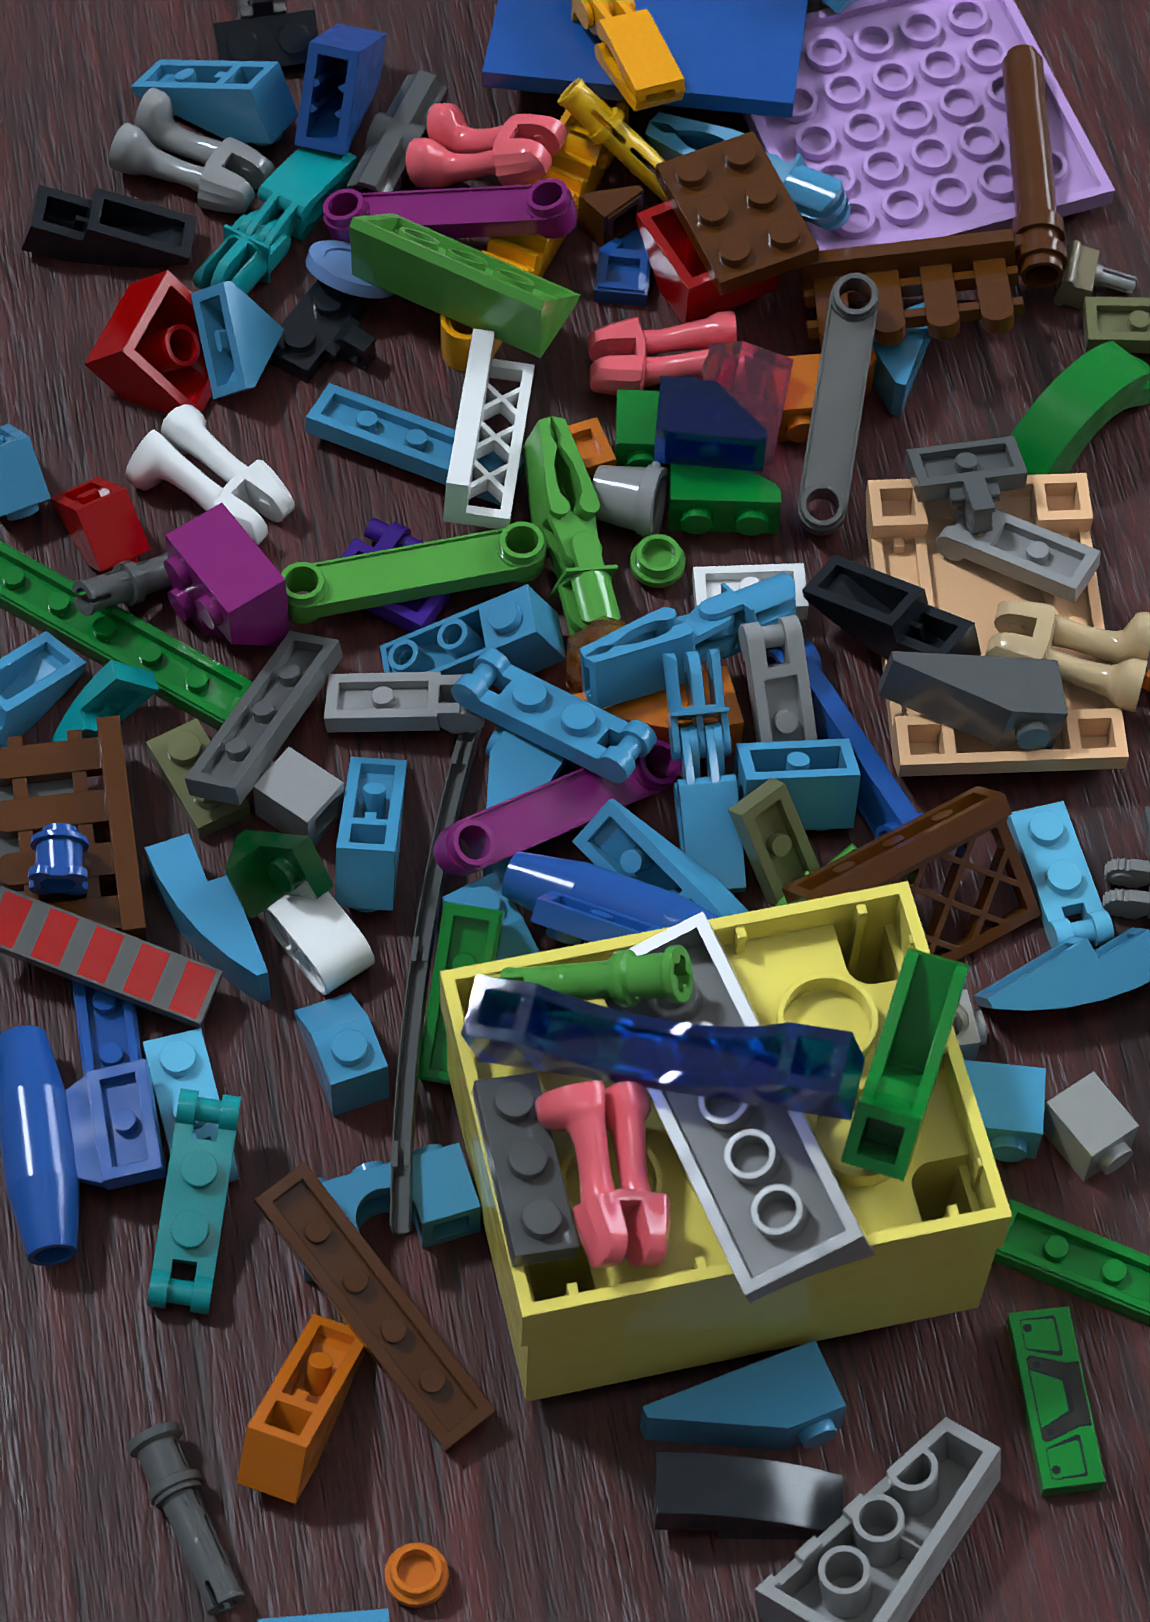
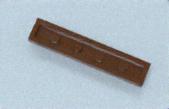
M305 1161L255 1198L254 1203L443 1451L447 1450L495 1412L489 1401Z

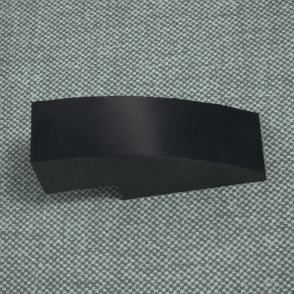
M39 184L29 209L21 250L51 258L94 265L118 267L187 265L191 255L197 217L96 187L91 199H87Z
M834 554L802 589L804 598L823 615L857 641L887 660L892 651L981 655L974 622L928 605L924 588Z
M656 1451L654 1464V1530H716L717 1539L809 1540L813 1536L818 1538L843 1515L842 1475L795 1464L742 1456Z

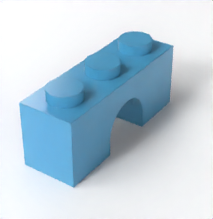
M459 1143L445 1147L440 1144H430L416 1149L413 1153L412 1224L417 1231L422 1248L481 1232V1206ZM366 1162L353 1169L351 1174L330 1180L317 1177L358 1231L371 1217L382 1213H390L391 1162ZM299 1262L304 1281H312L311 1276Z

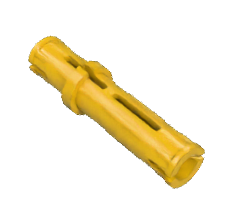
M581 78L574 80L560 95L557 103L566 108L590 132L588 138L595 145L602 143L663 202L668 201L656 175L632 154L630 149L633 148L655 170L656 164L665 160L623 120L625 114L618 107L611 109L584 84ZM592 110L620 136V140L591 114Z

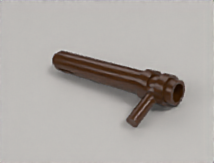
M1021 44L1009 49L1002 61L1016 217L1011 224V229L1014 235L1018 275L1025 285L1041 289L1057 284L1062 279L1068 262L1066 246L1064 244V222L1057 212L1043 59L1033 46Z

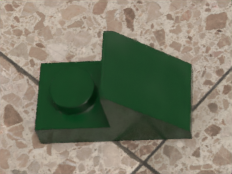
M244 830L237 835L225 867L227 878L249 918H255L284 895L318 899L334 887L309 836Z

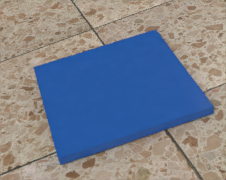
M498 0L482 70L483 87L561 95L574 80L581 78L584 84L601 99L626 101L596 59L595 45L603 41L589 29H584L579 20L572 21L571 0ZM634 0L636 11L648 9L685 78L683 100L663 105L784 118L793 117L808 0Z

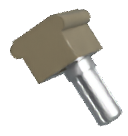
M1073 240L1069 242L1066 248L1068 265L1063 272L1062 279L1055 284L1052 301L1057 306L1065 304L1082 310L1085 296L1090 297L1093 285H1101L1131 294L1136 286V277L1097 264L1100 251L1083 246L1078 240Z

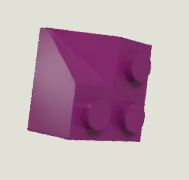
M223 503L218 504L165 535L168 559L164 561V567L171 580L172 590L168 592V599L176 614L183 621L191 619L203 635L225 638L231 644L279 646L289 632L286 580Z

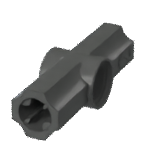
M419 70L414 75H407L387 113L379 112L376 114L367 134L365 153L350 178L347 189H354L360 193L400 190L408 174L406 151L409 143L414 138H429L427 132V115L429 110L435 103H446L448 100V87L444 86L437 79L436 75Z

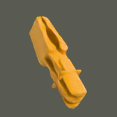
M571 0L572 21L579 20L584 29H589L603 41L595 45L596 59L634 111L683 100L685 78L648 9L636 11L634 0Z

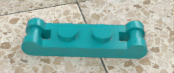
M181 1088L147 1306L165 1309L166 1303L190 1306V1312L208 1315L241 1097L223 1094L222 1100L198 1097L199 1091ZM195 1121L218 1124L216 1141L192 1138ZM173 1262L197 1265L195 1280L187 1281L171 1278Z

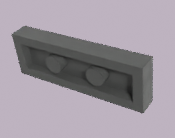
M537 1072L475 1080L471 1093L511 1266L517 1267L576 1258L579 1244L552 1132L549 1129L543 1128L537 1120L535 1100L542 1095Z

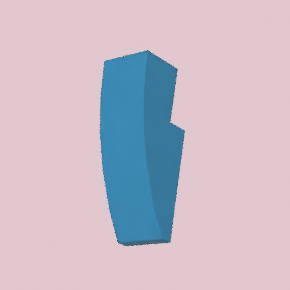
M47 631L0 659V748L8 747L7 737L21 736L38 722L86 669V661Z
M189 833L144 847L149 878L162 906L181 935L205 962L212 967L222 970L223 977L232 985L259 1003L270 1000L268 970L245 911L227 875L207 881Z
M1132 927L1095 950L1088 938L1070 937L976 993L973 997L978 1006L1031 1011L1073 1007L1101 1001L1133 990L1150 982V930Z

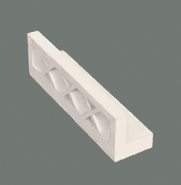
M473 328L446 482L443 522L501 529L507 527L511 520L535 365L492 359L495 331ZM489 378L521 382V385L501 395L489 383ZM501 413L512 426L496 434L483 421ZM494 451L506 464L489 473L477 459ZM488 490L501 503V509L468 505L469 499Z

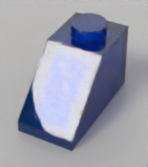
M661 376L653 462L763 472L768 431L717 381L700 380L691 376L678 378Z

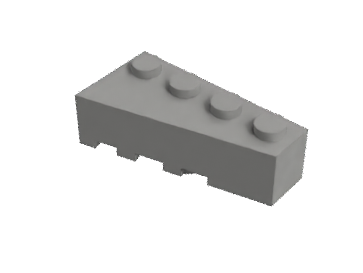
M945 1417L886 1470V1476L864 1496L860 1493L843 1509V1515L818 1538L815 1536L810 1538L795 1552V1558L775 1576L770 1574L754 1589L758 1619L763 1622H908L1000 1481L1001 1448Z

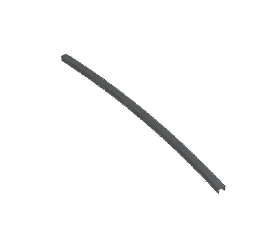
M482 727L476 733L464 732L463 734H458L430 846L412 942L399 1044L391 1154L390 1228L392 1233L397 1235L412 1232L413 1153L420 1052L432 955L447 875L435 861L433 853L434 843L441 831L456 823L459 819Z

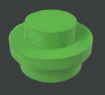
M653 534L645 537L635 546L630 557V568L634 577L642 584L654 588H663L676 583L682 577L686 560L683 550L673 538L663 534Z

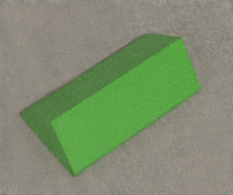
M394 213L353 217L349 227L353 276L471 328L495 331L494 338L539 358L542 357L577 305L580 294Z

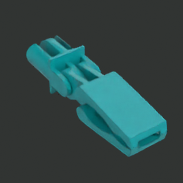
M300 146L261 184L257 193V199L265 203L262 204L260 209L250 212L248 215H242L232 227L227 224L223 226L224 241L195 272L192 279L195 287L202 290L221 282L232 281L248 295L260 280L269 284L271 282V272L286 256L290 248L291 237L303 242L323 217V204L332 193L347 187L350 178L358 166L357 156L350 152L346 155Z

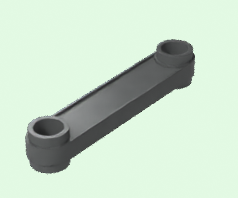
M849 273L842 276L833 285L830 293L797 504V518L800 525L808 533L816 536H827L836 532L842 526L847 512L879 305V291L875 283L867 275L861 273ZM848 291H857L862 293L869 303L863 308L851 309L842 303L840 297ZM816 499H825L834 505L837 513L830 519L819 520L809 514L807 505Z

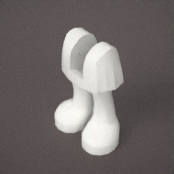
M184 404L176 407L163 420L161 434L153 429L141 441L126 467V480L138 489L145 491L155 487L162 480H166L189 495L205 511L223 503L253 541L259 545L268 534V527L259 513L271 521L281 522L295 509V502L290 492L263 460L257 459L248 467L232 455L205 428L206 419L194 406ZM188 453L200 460L227 482L225 487L222 488L207 477L183 455Z

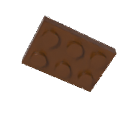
M754 131L656 164V178L720 296L819 261V247Z

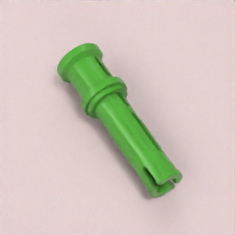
M681 945L669 946L665 949L664 953L637 955L633 950L624 949L613 954L608 961L522 968L506 967L502 970L500 979L503 981L512 980L513 984H499L501 1000L507 1008L612 999L616 1004L623 1007H635L639 1004L640 1000L668 998L670 1002L677 1004L685 1003L690 998L693 987V969L689 954Z

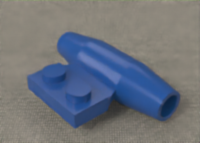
M520 851L513 855L507 867L501 891L502 896L533 912L530 922L547 927V936L557 941L574 945L581 944V940L595 942L673 927L702 911L708 920L720 917L678 893L591 863Z
M25 1025L10 1028L0 1034V1150L6 1195L30 1263L39 1266L58 1265L73 1259L77 1255L80 1183L112 1190L165 1178L167 1174L151 1072L145 1058L87 1071L83 1078L65 1090L46 1031L38 1026Z

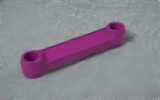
M554 178L542 179L530 185L374 193H360L354 189H342L332 193L323 204V219L330 236L334 240L350 243L349 227L353 217L388 213L397 214L452 239L537 234L544 238L556 239L569 234L577 223V208L571 191L563 181Z
M657 740L656 745L645 757H637L635 760L636 768L624 783L611 782L585 768L578 769L448 826L441 831L434 843L433 853L435 861L440 869L447 874L454 876L471 875L512 857L517 851L523 852L589 823L609 799H615L622 806L626 807L667 788L674 782L680 772V760H672L669 743ZM645 759L653 767L654 776L647 769ZM459 837L469 846L470 858L461 851L458 842Z

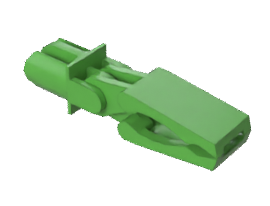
M550 416L538 420L522 447L531 523L537 526L544 535L546 546L552 558V570L558 579L549 593V598L561 599L571 639L582 648L609 634L621 619L611 583V578L617 571L618 565H604L602 545L598 538L596 513L600 508V503L568 424L564 418Z

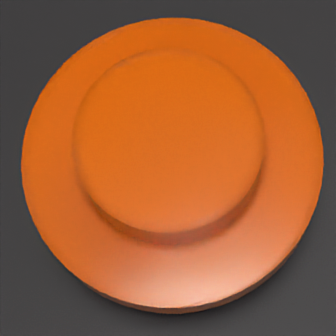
M409 1543L399 1547L391 1554L385 1566L384 1577L389 1594L397 1602L404 1606L419 1608L434 1603L443 1595L448 1584L449 1572L445 1558L436 1548L425 1543Z

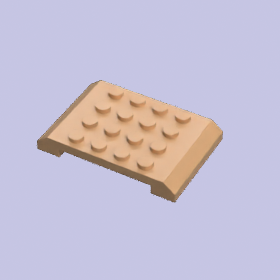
M1087 473L1027 475L1026 488L1000 491V501L994 502L995 509L1092 547L1090 530L1093 522V513ZM910 479L868 480L866 488V529L871 568L924 588L928 605L974 622L981 650L980 656H985L990 638L999 633L995 628L994 620L998 603L1001 601H1029L1053 605L1057 615L1086 626L1105 630L1096 572L1077 601L1072 603L963 558L960 561L949 560L939 553L935 541L946 526L954 524L953 515L958 507H950L948 498L918 502ZM981 532L977 535L983 537L985 533ZM1052 646L1051 648L1077 658L1110 665L1108 661L1078 651ZM881 656L882 669L884 672L888 660ZM1061 679L1068 716L1053 748L1025 750L1017 747H997L886 699L893 764L898 777L1126 768L1129 754L1122 709L1116 708L1103 695Z

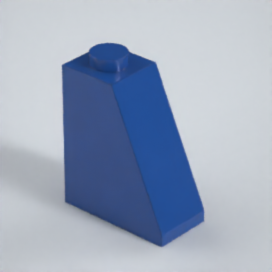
M338 23L309 41L294 145L341 155L348 153L380 84L387 33Z

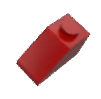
M98 476L51 497L50 502L88 566L100 572L104 570L110 572L117 563L126 560L138 563L137 556L151 550L127 488Z

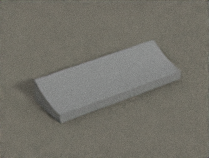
M702 911L629 948L637 955L664 953L665 949L669 946L681 945L689 954L693 969V987L690 998L685 1003L675 1004L670 1002L668 998L640 1000L639 1004L635 1007H623L616 1004L612 999L604 1000L747 1300L751 1303L812 1275L874 1256L875 1254L704 912Z

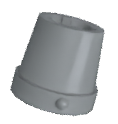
M658 461L652 462L647 467L600 465L592 481L600 503V508L596 513V520L636 531V534L641 535L642 539L649 535L659 534L668 502V469L661 467Z

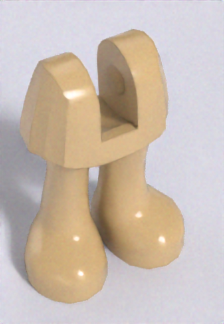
M1001 601L998 603L994 625L999 633L990 638L985 656L1058 660L1061 679L1107 697L1118 708L1131 712L1136 711L1150 652L1149 612L1136 613L1123 630L1112 631L1086 626L1055 614L1054 606L1029 601ZM1052 646L1071 649L1114 664L1108 665L1077 658L1051 648Z

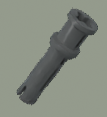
M176 1422L161 1423L133 1437L126 1445L131 1458L139 1459L151 1487L147 1492L151 1505L156 1506L158 1510H164L179 1547L200 1591L208 1615H219L235 1608L233 1599L236 1604H241L246 1599V1595L232 1570L225 1550L199 1494L203 1489V1478L199 1470L191 1469L179 1442L182 1436L181 1428Z

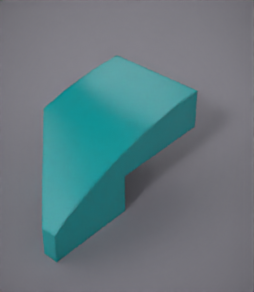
M110 660L89 681L74 700L51 741L68 740L67 730L81 729L82 739L98 737L96 718L120 715V721L126 719L159 691L154 672Z

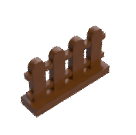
M1012 229L819 251L818 262L801 267L805 308H816L817 320L807 321L809 340L820 339L821 347L833 285L839 278L849 273L867 275L875 283L879 291L874 340L880 345L892 346L899 344L905 340L907 328L927 326L928 334L931 337L940 340L950 339L959 334L960 322L981 320L985 331L989 333H1004L1014 327V316L1024 315L1023 297L1012 298L1010 286L1019 284ZM976 290L977 302L957 303L956 292ZM848 291L840 297L842 303L848 308V304L868 302L867 298L857 291ZM923 296L924 308L903 309L902 298Z
M120 715L96 718L98 737L82 739L81 729L67 730L68 740L39 744L23 745L22 735L7 737L8 747L0 748V786L13 785L14 799L0 801V838H18L20 852L8 853L0 858V887L3 886L16 892L24 891L26 896L40 900V895L29 891L30 879H28V870L30 867L35 866V851L30 847V839L32 835L41 832L43 827L48 824L66 823L77 827L79 833L85 835L90 841L88 851L83 853V867L88 870V892L86 893V899L47 904L147 941ZM102 776L104 789L89 791L87 777ZM66 779H72L73 793L29 797L27 784ZM109 828L110 842L95 843L93 829ZM115 881L117 895L101 897L100 882Z

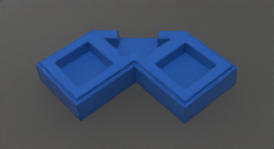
M639 228L621 240L619 238L613 239L599 249L594 301L638 306L647 305L651 264Z

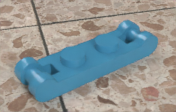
M493 648L485 649L474 661V671L471 674L462 675L451 689L454 699L465 709L614 783H624L634 772L637 757H645L657 743V736L654 730L646 723L639 720L627 722L511 665L503 653ZM492 685L502 690V692L500 694H497L489 690V688ZM608 743L613 745L608 748H605Z

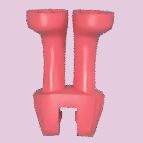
M435 103L427 115L429 138H414L408 145L406 151L407 173L413 184L422 189H441L487 175H496L502 186L523 185L544 178L552 163L551 156H555L560 151L567 138V130L560 120L536 114H515L504 125L493 128H470L466 116L457 105L452 103Z
M735 311L717 312L706 319L657 330H642L639 318L634 317L598 328L587 336L588 355L593 361L589 369L590 389L593 392L617 395V390H645L646 387L675 381L702 380L712 384L720 402L726 404L741 403ZM700 350L670 356L647 357L673 351Z
M585 1081L559 1087L539 1096L535 1100V1110L540 1125L543 1128L556 1132L567 1131L574 1144L579 1171L581 1203L573 1207V1215L580 1240L591 1266L595 1268L614 1267L622 1262L624 1256L629 1264L635 1267H658L661 1265L666 1256L669 1242L670 1199L665 1193H652L648 1181L645 1120L651 1112V1106L646 1087L637 1082L625 1081L618 1082L605 1089L604 1083L601 1081ZM606 1131L610 1133L616 1158L620 1187L615 1190L611 1176Z

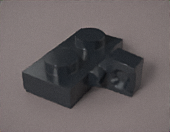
M250 0V5L239 6L240 20L212 23L218 61L279 62L280 67L304 64L307 61L309 41L318 36L315 9L287 13L285 0L273 2V0Z
M317 280L280 325L284 328V331L267 363L306 383L311 381L327 360L335 362L340 358L366 371L377 357L376 337L361 329V324L358 322L366 312V298L344 293Z

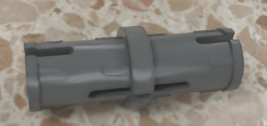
M167 552L138 563L126 560L117 563L110 572L86 580L76 581L73 584L72 592L80 593L85 591L87 593L73 597L77 609L83 615L89 616L97 611L121 603L129 604V606L142 603L146 595L170 588L171 580L164 567V561L168 559Z

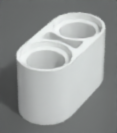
M328 891L318 899L284 895L263 911L268 927L277 941L310 983L322 995H327L375 963L374 954L367 940Z

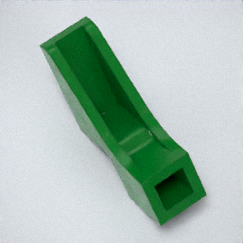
M617 390L615 417L616 466L647 467L652 462L658 461L661 467L668 469V530L685 531L691 534H703L706 532H739L748 536H756L763 533L777 534L781 508V490L776 483L690 441L682 433L675 421L672 411L671 391Z
M908 947L873 1061L856 1105L840 1162L904 1181L913 1158L928 1102L937 1082L970 965Z

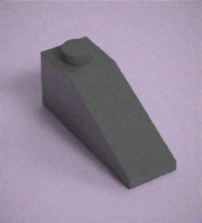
M892 651L878 684L879 696L997 747H1017L1025 750L1052 749L1068 716L1058 660Z

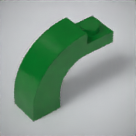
M1109 341L1091 349L1065 369L1038 397L1010 435L1015 437L1028 475L1068 474L1086 445L1110 419L1127 408L1150 404V366L1138 357L1129 354L1114 341Z

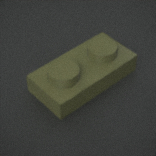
M1085 296L1082 308L1085 352L1105 342L1114 341L1128 353H1150V298Z
M196 718L146 741L147 753L200 840L251 816L250 804L246 798L239 806L189 795L185 777L211 742Z
M770 778L728 809L768 903L776 905L784 897L781 888L804 877L806 871L812 873L820 868L785 783Z

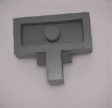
M1014 436L906 449L904 464L917 501L924 502L948 498L950 507L962 506L963 518L971 534L993 530L991 521L992 514L996 508L994 502L1000 501V491L1026 488L1028 472Z

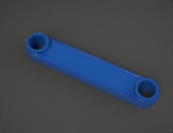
M804 640L817 740L850 739L861 774L856 808L875 835V839L924 813H917L823 673L821 658L816 647L810 641ZM781 646L773 647L766 651L768 665L784 662Z

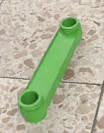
M524 521L514 522L501 529L316 563L296 562L287 566L281 573L286 580L288 617L293 622L303 624L316 621L320 617L508 582L527 583L535 580L545 566L546 540L537 526ZM516 551H526L528 553L519 554ZM299 591L310 592L307 594H296Z

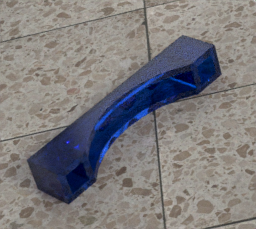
M476 975L461 1036L481 1062L613 1083L637 1082L645 1088L845 1120H852L865 1062L862 1051L851 1031L792 1022L744 1027L675 1022L600 1006L535 983Z

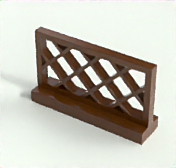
M980 786L962 793L781 888L787 904L885 886L890 883L904 882L899 880V878L909 874L906 881L909 883L913 899H915L917 893L938 901L925 934L930 954L953 961L961 959L1042 915L1005 819L1012 814L1006 796L1002 792ZM991 830L997 848L989 869L968 862L976 838ZM958 848L955 856L948 854L950 851ZM937 858L952 862L940 895L919 887L927 864ZM1004 867L1007 871L1008 876L1002 875ZM965 868L986 875L975 908L953 900ZM1002 881L1012 885L1020 907L999 918L989 914L988 910L998 883ZM951 906L972 914L964 937L952 944L939 939ZM985 919L992 921L991 923L982 927ZM936 945L944 947L943 949L934 953Z

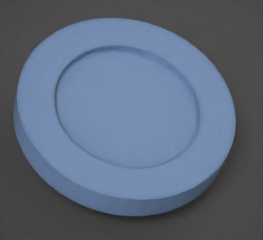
M323 240L315 242L310 246L305 261L306 267L314 277L324 284L344 293L364 298H386L394 295L392 292L352 275L350 243L338 240Z

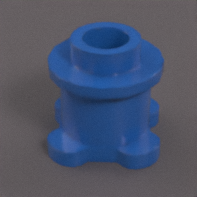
M52 823L45 825L41 832L32 835L30 847L35 851V866L30 867L28 870L30 892L38 895L61 893L72 896L84 895L88 892V870L83 867V853L88 851L90 841L85 835L78 833L77 827L66 823Z

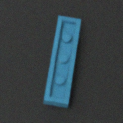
M331 383L327 385L306 416L305 432L446 485L456 431L452 428ZM494 451L477 459L489 473L506 464ZM523 455L520 457L516 486L525 473ZM488 490L476 496L501 506V503Z

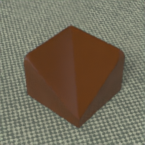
M636 185L582 194L578 199L577 228L600 248L615 238L622 239L638 227L636 214L642 211L643 189Z

